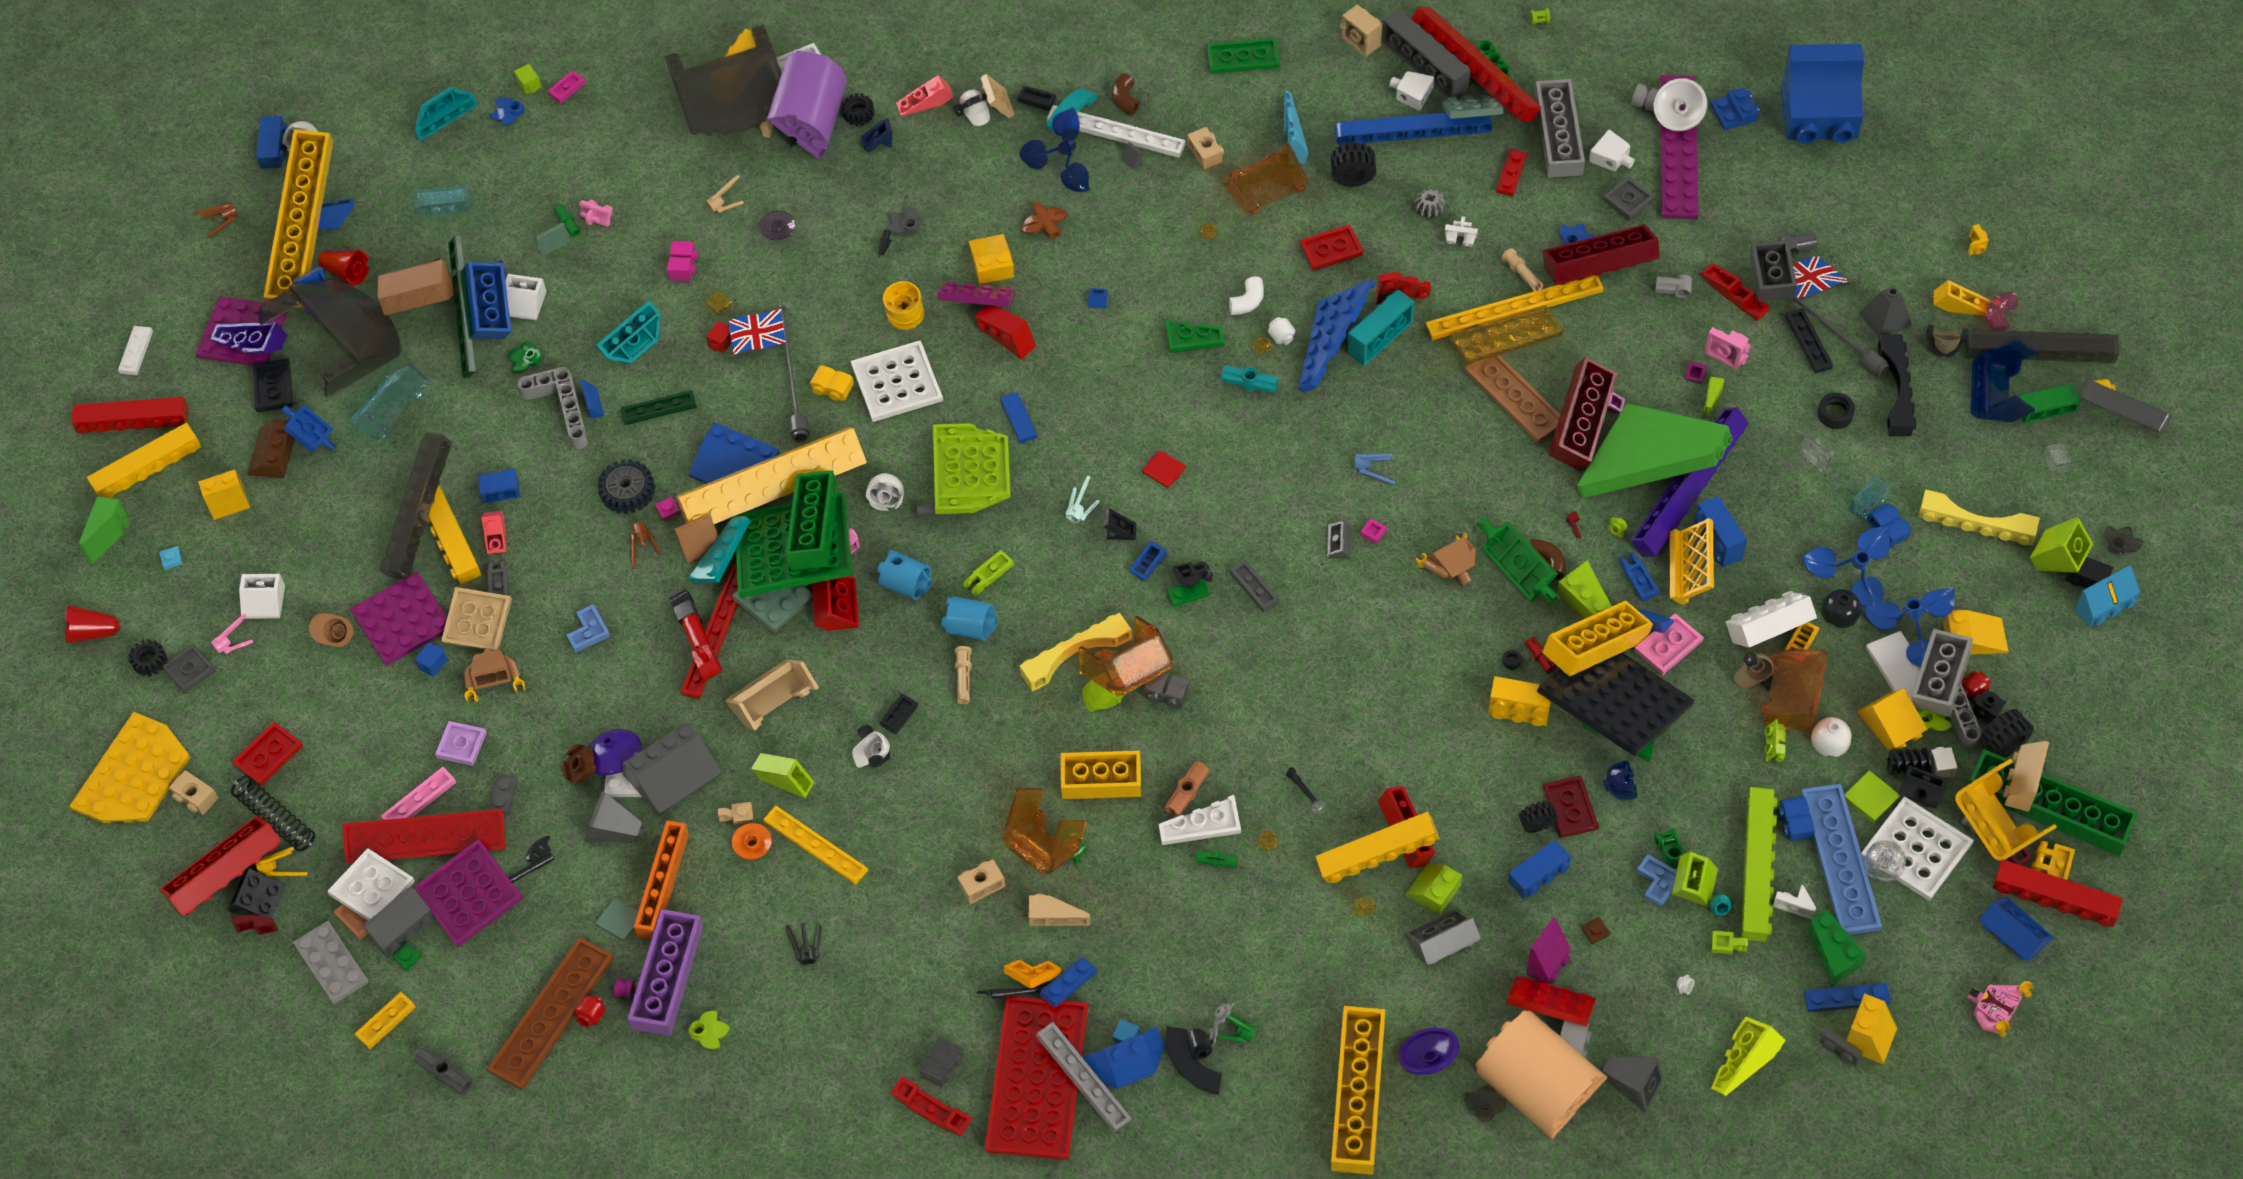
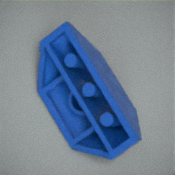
M349 198L323 203L318 232L321 229L334 230L341 226L354 207L355 199Z
M1154 1027L1082 1058L1102 1083L1118 1089L1156 1073L1164 1049V1043L1158 1028Z

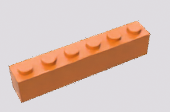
M666 821L634 925L637 938L652 940L661 909H667L689 837L685 823Z

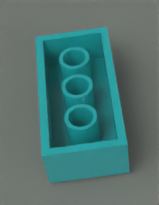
M1398 289L1393 294H1389L1381 305L1378 304L1372 313L1364 316L1356 327L1353 326L1349 330L1348 355L1365 366L1413 323L1414 301Z

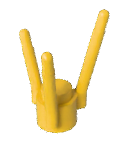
M294 847L266 856L256 863L258 872L266 874L267 877L307 876V872H273V869H276L275 860L291 854Z

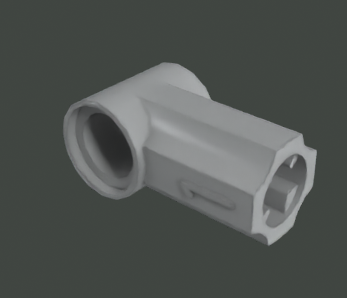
M1679 275L1677 278L1657 276L1655 292L1675 294L1677 298L1683 297V299L1691 296L1692 278L1690 276Z

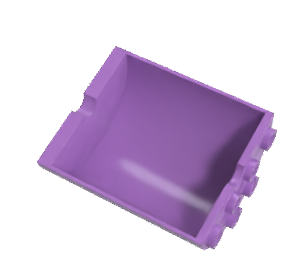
M804 51L788 54L767 120L787 136L797 138V143L817 159L823 157L827 151L846 89L847 78L842 67L826 55Z

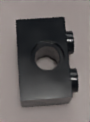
M1909 765L1898 794L1922 803L1924 806L1936 809L1944 793L1947 780Z

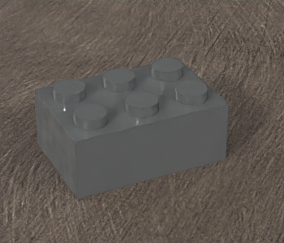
M1789 241L1752 243L1750 261L1758 301L1795 298L1797 284Z

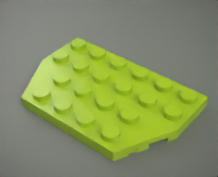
M971 423L933 425L935 514L974 513L1011 497L1007 435L995 433L989 429L984 431L976 428V425Z

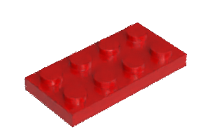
M1516 976L1506 1004L1587 1026L1596 998L1588 994L1570 991L1567 988H1559L1545 982H1537L1527 977Z

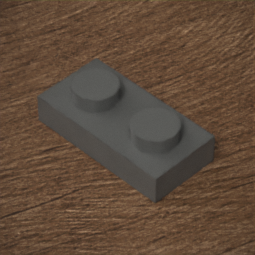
M1828 1028L1821 1037L1820 1043H1822L1823 1047L1830 1052L1834 1051L1840 1055L1844 1062L1852 1063L1855 1066L1859 1062L1863 1052Z

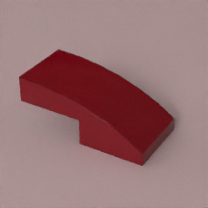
M257 915L232 917L233 926L237 933L255 929L258 935L278 931V926L274 919Z

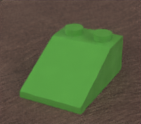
M97 496L79 541L85 557L91 564L123 535L125 528L129 526V518L119 499Z

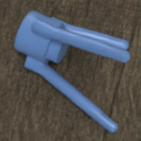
M1356 454L1355 469H1359V473L1367 474L1392 485L1396 483L1386 477L1366 470L1371 468V461L1391 460L1392 454Z

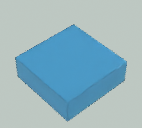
M1120 1019L1112 1038L1114 1041L1121 1042L1138 1034L1139 1026Z

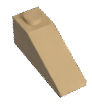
M1044 894L1029 896L1030 926H1090V914L1052 896Z

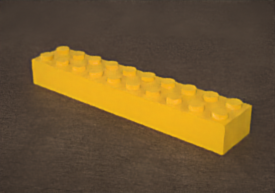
M298 129L293 131L264 291V299L267 304L304 308L303 299L293 281L311 271L334 142L330 133Z
M848 427L677 495L676 498L686 523L710 514L713 523L716 524L793 493L796 474L833 470L834 474L838 475L867 462L854 428Z

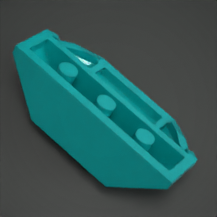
M449 87L423 103L419 109L414 128L419 142L475 108L477 103L474 94Z
M649 300L595 346L607 360L631 364L658 341L661 313Z

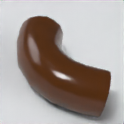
M1122 73L1112 87V99L1120 110L1133 116L1140 106V101L1129 94V91L1135 84L1133 78L1126 73Z
M1531 539L1530 544L1558 573L1553 580L1559 581L1565 577L1566 564L1560 549L1550 542Z

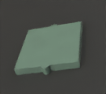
M563 222L536 237L537 248L542 257L569 242L568 231Z
M614 898L609 906L603 909V914L595 925L625 941L631 931L635 930L634 925L639 911Z

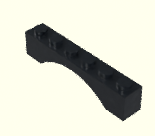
M1880 334L1877 344L1878 354L1887 361L1889 370L1898 388V399L1889 411L1887 418L1888 436H1911L1913 429H1916L1917 422L1916 418H1913L1915 406L1914 403H1911L1913 395L1912 387H1909L1911 374L1907 372L1909 359L1905 357L1907 343L1903 342V334Z

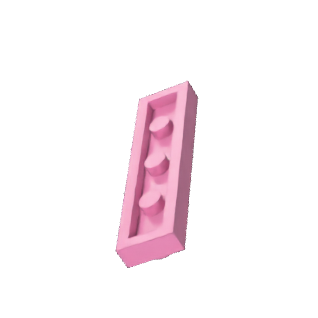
M444 767L440 768L382 814V820L414 817L457 783L455 778Z

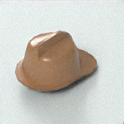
M321 613L316 615L309 624L311 637L316 642L334 647L345 646L354 635L351 622L342 616Z

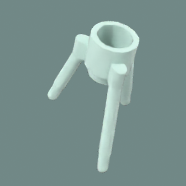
M1090 476L1086 477L1075 504L1073 503L1077 488H1073L1069 506L1065 513V517L1071 522L1079 523L1080 520L1084 522L1087 515L1100 502L1096 500L1085 512L1083 511L1084 508L1079 505Z

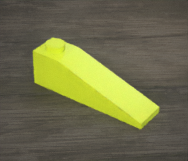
M1749 1017L1744 1018L1732 1037V1040L1735 1041L1732 1050L1728 1049L1725 1056L1728 1057L1726 1065H1722L1718 1070L1711 1087L1713 1091L1725 1096L1774 1058L1786 1040L1771 1026Z

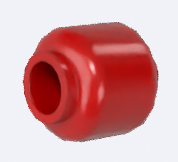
M1981 671L1970 672L1963 678L1961 683L1968 699L1972 698L1974 700L1978 693L1982 695L1986 689L1988 691L1990 689V680Z
M597 996L583 997L575 1010L577 1022L585 1027L597 1025L606 1011L605 1006L602 1004V999Z

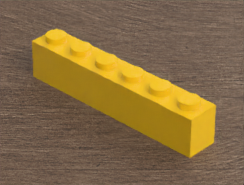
M186 422L89 475L87 479L98 497L112 498L120 491L127 490L131 485L145 480L151 474L163 470L164 467L171 463L178 462L182 457L196 452L197 449L201 448V445Z
M436 482L417 490L419 498L416 499L420 509L424 508L426 511L423 515L426 522H431L432 524L430 530L433 537L438 536L437 545L440 551L444 550L446 553L443 557L447 566L450 564L452 566L450 572L453 579H458L461 585L480 577L479 567L439 483Z
M1427 811L1316 856L1324 880L1327 883H1337L1343 877L1357 875L1361 870L1377 867L1383 861L1395 860L1398 855L1412 853L1421 846H1430L1440 838L1433 818Z

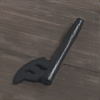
M550 836L537 840L530 847L526 860L533 863L509 876L508 878L512 883L554 860L553 855L549 853L551 849L547 844ZM539 845H541L544 848L543 851L540 848H538ZM534 853L540 855L541 858L539 859L537 856L534 855Z
M1049 984L1038 985L1035 988L977 991V994L991 995V998L994 999L1011 997L1012 995L1040 993Z

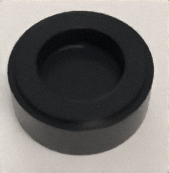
M1508 650L1503 654L1502 663L1504 667L1511 670L1520 667L1522 656L1518 651Z

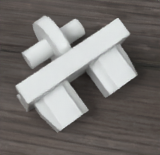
M1462 216L1461 221L1454 220L1453 225H1445L1446 243L1456 244L1458 236L1464 237V246L1472 247L1475 239H1477L1478 229L1471 228L1472 223L1465 222V216Z

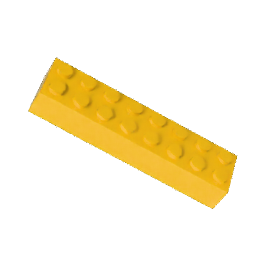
M1344 1006L1331 1171L1373 1175L1385 1009Z

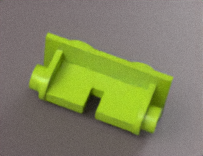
M1775 719L1765 728L1766 745L1764 751L1766 753V761L1775 758L1777 762H1782L1786 757L1785 745L1781 744L1785 742L1786 728L1783 724H1778V719Z

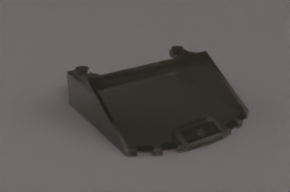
M764 24L752 29V37L756 47L685 70L677 53L664 56L691 134L697 135L698 132L706 133L707 136L713 135L716 132L729 134L751 128L766 121L765 118L768 117L782 73Z
M331 279L290 285L288 291L259 307L258 323L262 326L301 304L346 353L345 356L340 357V359L330 365H326L322 370V379L325 381L324 396L326 398L401 355L399 336L389 316L384 315L381 306L371 297L344 282Z

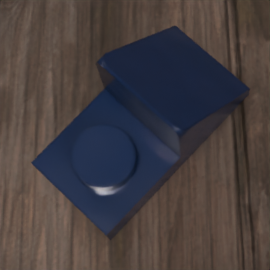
M887 117L861 136L865 151L870 153L882 143L889 148L892 147L893 132Z

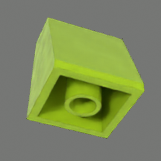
M2073 518L2046 529L2039 539L2035 550L2032 552L2030 559L2038 571L2078 573L2093 543L2080 519Z

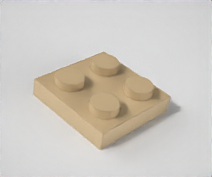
M987 74L982 76V88L987 94L988 98L986 100L991 107H995L1001 115L1004 114L1008 118L1014 116L1015 114L1006 89Z

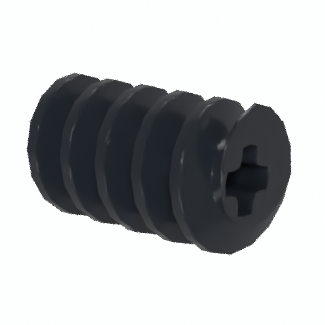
M1924 747L1920 751L1919 748H1914L1912 751L1910 748H1907L1905 751L1898 749L1897 752L1895 749H1891L1887 758L1888 773L1892 775V771L1895 769L1896 773L1900 774L1901 768L1906 773L1909 765L1915 768L1919 767L1923 771L1924 767H1927L1928 772H1931L1932 760L1928 749Z

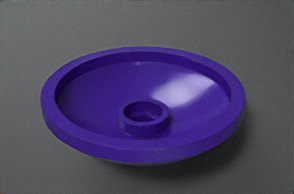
M626 729L606 731L598 735L588 745L593 749L594 764L596 766L594 774L602 776L623 772V762L642 751V743L638 735Z
M1444 1028L1421 1030L1403 1042L1398 1052L1399 1063L1405 1071L1412 1074L1430 1075L1448 1067L1457 1057L1460 1047L1459 1041L1453 1032Z

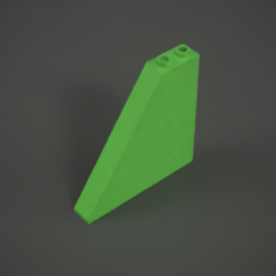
M1627 403L1577 484L1580 496L1587 498L1714 467L1723 458L1725 449L1732 442L1729 426Z

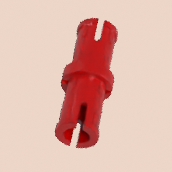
M1533 636L1531 639H1527L1525 645L1534 655L1533 659L1540 663L1547 674L1550 673L1549 669L1554 671L1557 667L1556 664L1542 653L1543 648Z

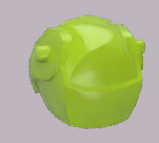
M1113 671L1101 673L1091 679L1082 689V696L1087 709L1090 712H1094L1095 710L1108 709L1121 703L1125 690L1124 681Z

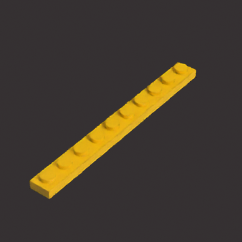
M1590 276L1583 280H1575L1564 285L1548 287L1537 292L1527 293L1428 321L1425 327L1431 340H1436L1603 292V286L1598 276Z

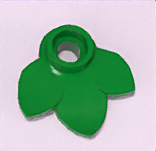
M523 342L520 348L513 349L507 355L512 362H515L511 370L513 373L525 371L529 366H535L541 361L540 351L531 342Z

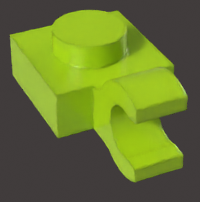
M1713 931L1712 953L1733 954V949L1747 952L1748 939L1733 938L1734 932Z

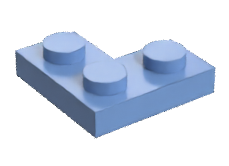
M594 604L576 612L583 627L567 634V638L575 653L610 637V633Z
M1647 854L1638 867L1637 873L1653 882L1645 893L1644 898L1662 908L1672 893L1677 870Z

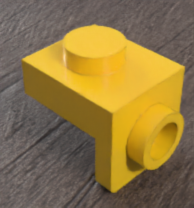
M1979 224L1973 225L1969 235L1972 240L1968 250L1969 256L1973 254L1979 255L1986 251L1989 241L1985 230H1982Z

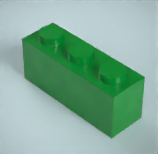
M2069 384L2059 385L2051 389H2042L2038 392L2024 393L2019 396L2016 406L2024 423H2030L2078 412L2081 400L2074 385Z

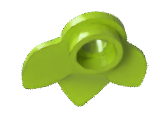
M1917 708L1921 719L1925 720L1923 722L1927 729L1932 728L1936 731H1946L1952 727V723L1945 719V715Z
M717 1011L703 1013L699 1021L693 1022L688 1030L690 1037L695 1041H700L701 1045L707 1049L720 1048L719 1039L726 1036L730 1031V1027L727 1024L717 1021ZM698 1029L703 1030L700 1034H696L695 1032Z

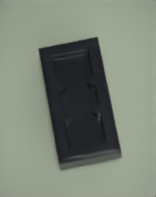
M1023 85L1017 102L1050 111L1056 100V94Z
M901 694L879 722L880 726L896 735L916 710L918 702Z

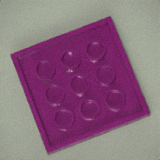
M219 296L197 349V358L249 366L255 363L268 362L272 352L250 354L213 342L210 338L217 324L277 322L282 328L289 311L288 306Z
M418 572L350 608L351 613L385 666L442 636L447 621L446 614Z
M479 839L413 887L457 947H460L524 899Z

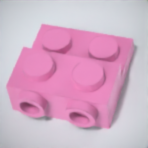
M1712 327L1708 334L1705 354L1738 369L1741 364L1744 365L1749 357L1747 353L1751 344L1748 343L1749 338L1743 334L1732 330L1727 335L1723 331Z

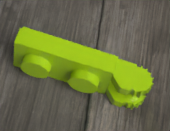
M1000 550L977 568L964 581L963 585L968 589L977 580L980 581L971 590V593L976 596L985 587H988L1013 567L1014 561Z

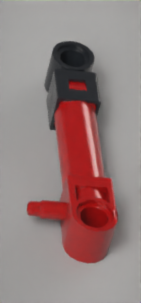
M685 589L670 597L669 600L679 623L685 631L693 651L691 653L703 679L707 681L723 672L716 653L711 648L701 624V617L689 591Z

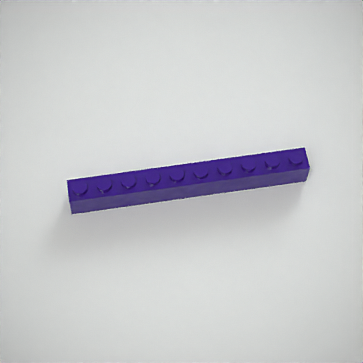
M1738 407L1724 408L1714 421V423L1729 426L1732 435V442L1725 449L1723 458L1714 467L1677 475L1631 539V543L1642 557H1656L1661 552L1664 544L1670 539V531L1679 526L1680 521L1689 512V508L1698 499L1699 494L1707 486L1708 481L1716 473L1717 468L1726 459V455L1744 433L1749 423Z

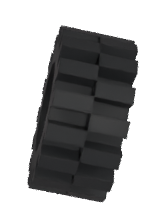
M855 93L854 97L849 95L850 99L846 97L845 102L843 101L842 103L845 121L849 122L850 125L855 123V126H858V123H861V126H863L864 122L868 124L869 119L872 120L874 116L872 99H869L867 95L864 97L862 93L860 96H858V93ZM856 107L864 108L861 112L852 111Z
M147 639V643L142 640L141 645L136 643V648H131L132 653H129V661L137 674L141 673L142 676H145L147 673L148 676H152V672L156 675L158 674V669L160 671L163 670L161 666L166 663L167 656L160 643ZM149 653L155 654L151 661L141 662L144 655Z
M1539 801L1535 805L1534 803L1530 804V807H1525V810H1521V813H1519L1523 829L1528 833L1532 831L1536 833L1544 828L1548 829L1558 819L1554 806L1550 801H1543L1542 803Z

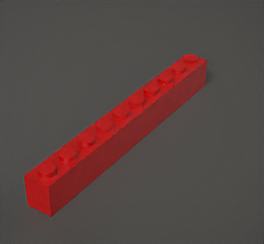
M1417 7L1411 18L1413 22L1419 24L1426 33L1432 35L1433 39L1442 44L1447 51L1454 54L1460 62L1466 64L1470 69V76L1518 120L1534 121L1541 109V106L1431 7Z

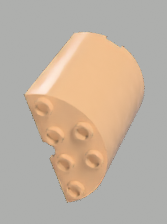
M1524 1010L1512 1022L1507 1021L1502 1026V1032L1497 1038L1494 1036L1487 1043L1489 1048L1475 1064L1477 1067L1476 1073L1552 1140L1575 1115L1577 1109L1593 1095L1608 1077L1532 1011Z

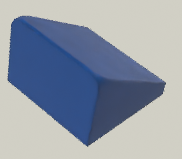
M1091 288L1088 295V307L1106 308L1108 289Z

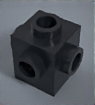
M1986 689L1982 695L1977 694L1972 702L1975 705L1972 710L1976 717L1991 723L1998 716L2006 702L1999 698L1996 693Z

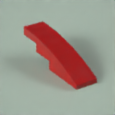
M1712 263L1701 272V276L1717 292L1756 321H1759L1770 311V306L1762 301H1758L1755 298V292L1743 286L1740 278L1720 266Z

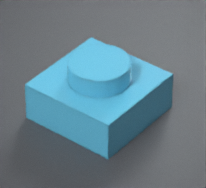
M178 546L159 552L164 570L183 565Z

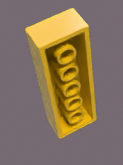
M1623 601L1550 634L1542 653L1566 674L1572 676L1638 645L1648 637L1653 623L1630 603Z

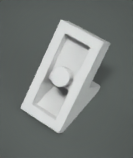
M1803 885L1801 886L1798 898L1790 893L1778 891L1773 907L1809 919H1813L1816 906Z

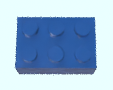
M1716 496L1699 503L1693 525L1709 518L1713 520V558L1715 562H1719L1723 568L1742 560L1747 538L1720 497ZM1706 527L1703 528L1702 532L1700 533L1701 536H1703V534L1705 533Z

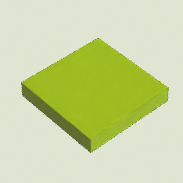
M1868 771L1844 796L1847 803L1872 823H1875L1901 795L1871 771Z

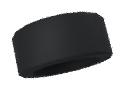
M1835 392L1826 394L1820 401L1818 418L1822 424L1831 429L1845 428L1853 419L1855 404L1845 394ZM1831 404H1838L1846 409L1847 415L1834 417L1828 414L1825 408Z

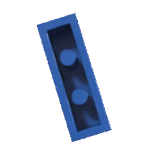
M282 116L261 117L257 148V161L260 168L282 167V161H285L283 147H286V144L284 145L283 136L288 126L287 123H284Z
M1554 840L1509 872L1508 882L1523 899L1528 895L1533 896L1537 893L1540 886L1543 884L1548 885L1553 881L1555 875L1558 873L1563 874L1569 869L1571 856Z

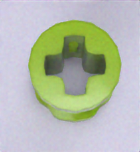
M1549 8L1541 11L1531 10L1530 18L1532 25L1543 22L1549 24Z

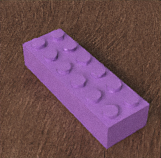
M661 909L628 1016L632 1030L666 1036L672 1035L703 930L700 916Z

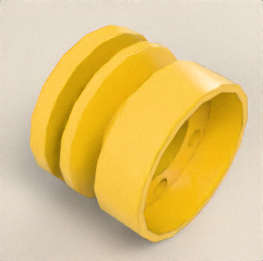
M899 281L893 283L885 290L883 303L888 321L893 327L908 330L915 328L921 323L925 311L920 291L914 284L907 281Z

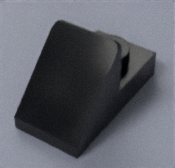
M1110 508L1104 510L1103 527L1107 529L1108 540L1136 539L1135 522Z

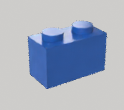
M516 469L486 473L478 476L480 495L484 504L521 497Z

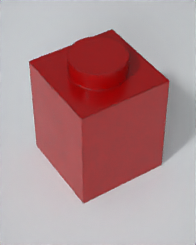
M717 321L706 338L708 347L711 350L725 353L731 345L729 325Z

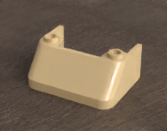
M788 659L728 697L725 702L746 729L755 731L762 725L763 716L790 698L797 696L802 698L810 693V689L817 690L819 687L803 661Z

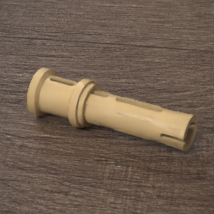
M1514 249L1506 250L1502 255V261L1510 266L1512 272L1518 273L1534 292L1540 291L1543 283L1526 267L1524 259L1519 258Z
M959 646L955 648L957 658L955 669L958 674L957 702L959 704L970 703L969 671L972 668V663L970 662L972 649L967 646Z

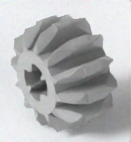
M1431 188L1428 191L1423 189L1421 193H1417L1414 200L1416 212L1420 213L1421 217L1427 215L1429 219L1433 215L1436 218L1438 214H1442L1445 206L1443 194H1439L1438 189L1432 191Z

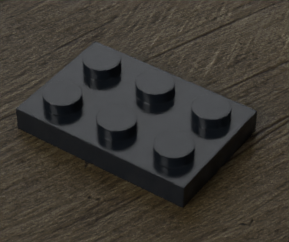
M289 358L252 364L256 412L281 409L285 405L293 407L291 364Z

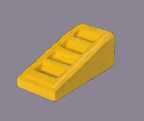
M1809 622L1798 626L1783 653L1801 661L1820 628ZM1803 629L1811 633V636L1801 632V630ZM1798 635L1808 639V641H1803L1802 639L1798 638ZM1797 641L1804 645V648L1794 644V642ZM1793 647L1801 651L1800 655L1791 651L1790 648Z

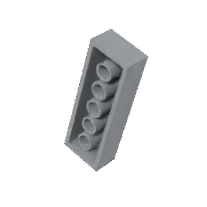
M1571 79L1536 81L1534 96L1535 101L1541 106L1537 115L1547 177L1582 176L1585 159Z

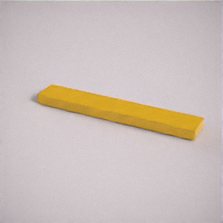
M775 805L763 819L765 824L854 885L868 872L866 866Z

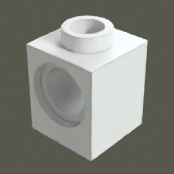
M1937 747L1932 750L1930 756L1933 775L1941 778L1954 777L1957 771V764L1952 748Z

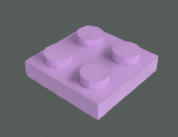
M448 721L436 751V757L474 766L487 734L486 729Z

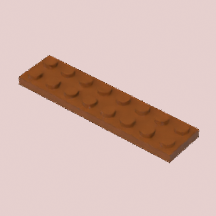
M579 937L487 1068L488 1073L523 1091L575 1016V1010L582 998L589 996L613 961V954Z

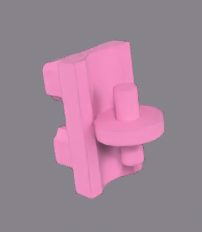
M582 200L579 202L581 208L579 217L585 219L586 224L592 225L595 222L606 227L610 225V217L612 216L611 206H598V203L594 200H589L588 202Z

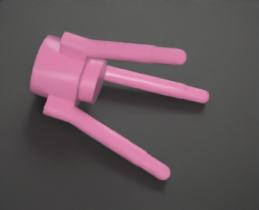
M245 613L221 635L211 641L219 654L223 651L225 654H228L233 650L253 643V640H248L231 647L228 646L231 642L227 635L243 622V619L247 616Z

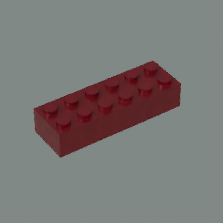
M1645 224L1542 250L1544 270L1556 285H1564L1571 281L1583 280L1586 277L1599 276L1605 272L1618 271L1621 268L1634 267L1636 264L1649 263L1660 259L1659 240Z
M1586 356L1575 366L1550 447L1549 456L1579 471H1582L1591 463L1618 374L1617 372Z

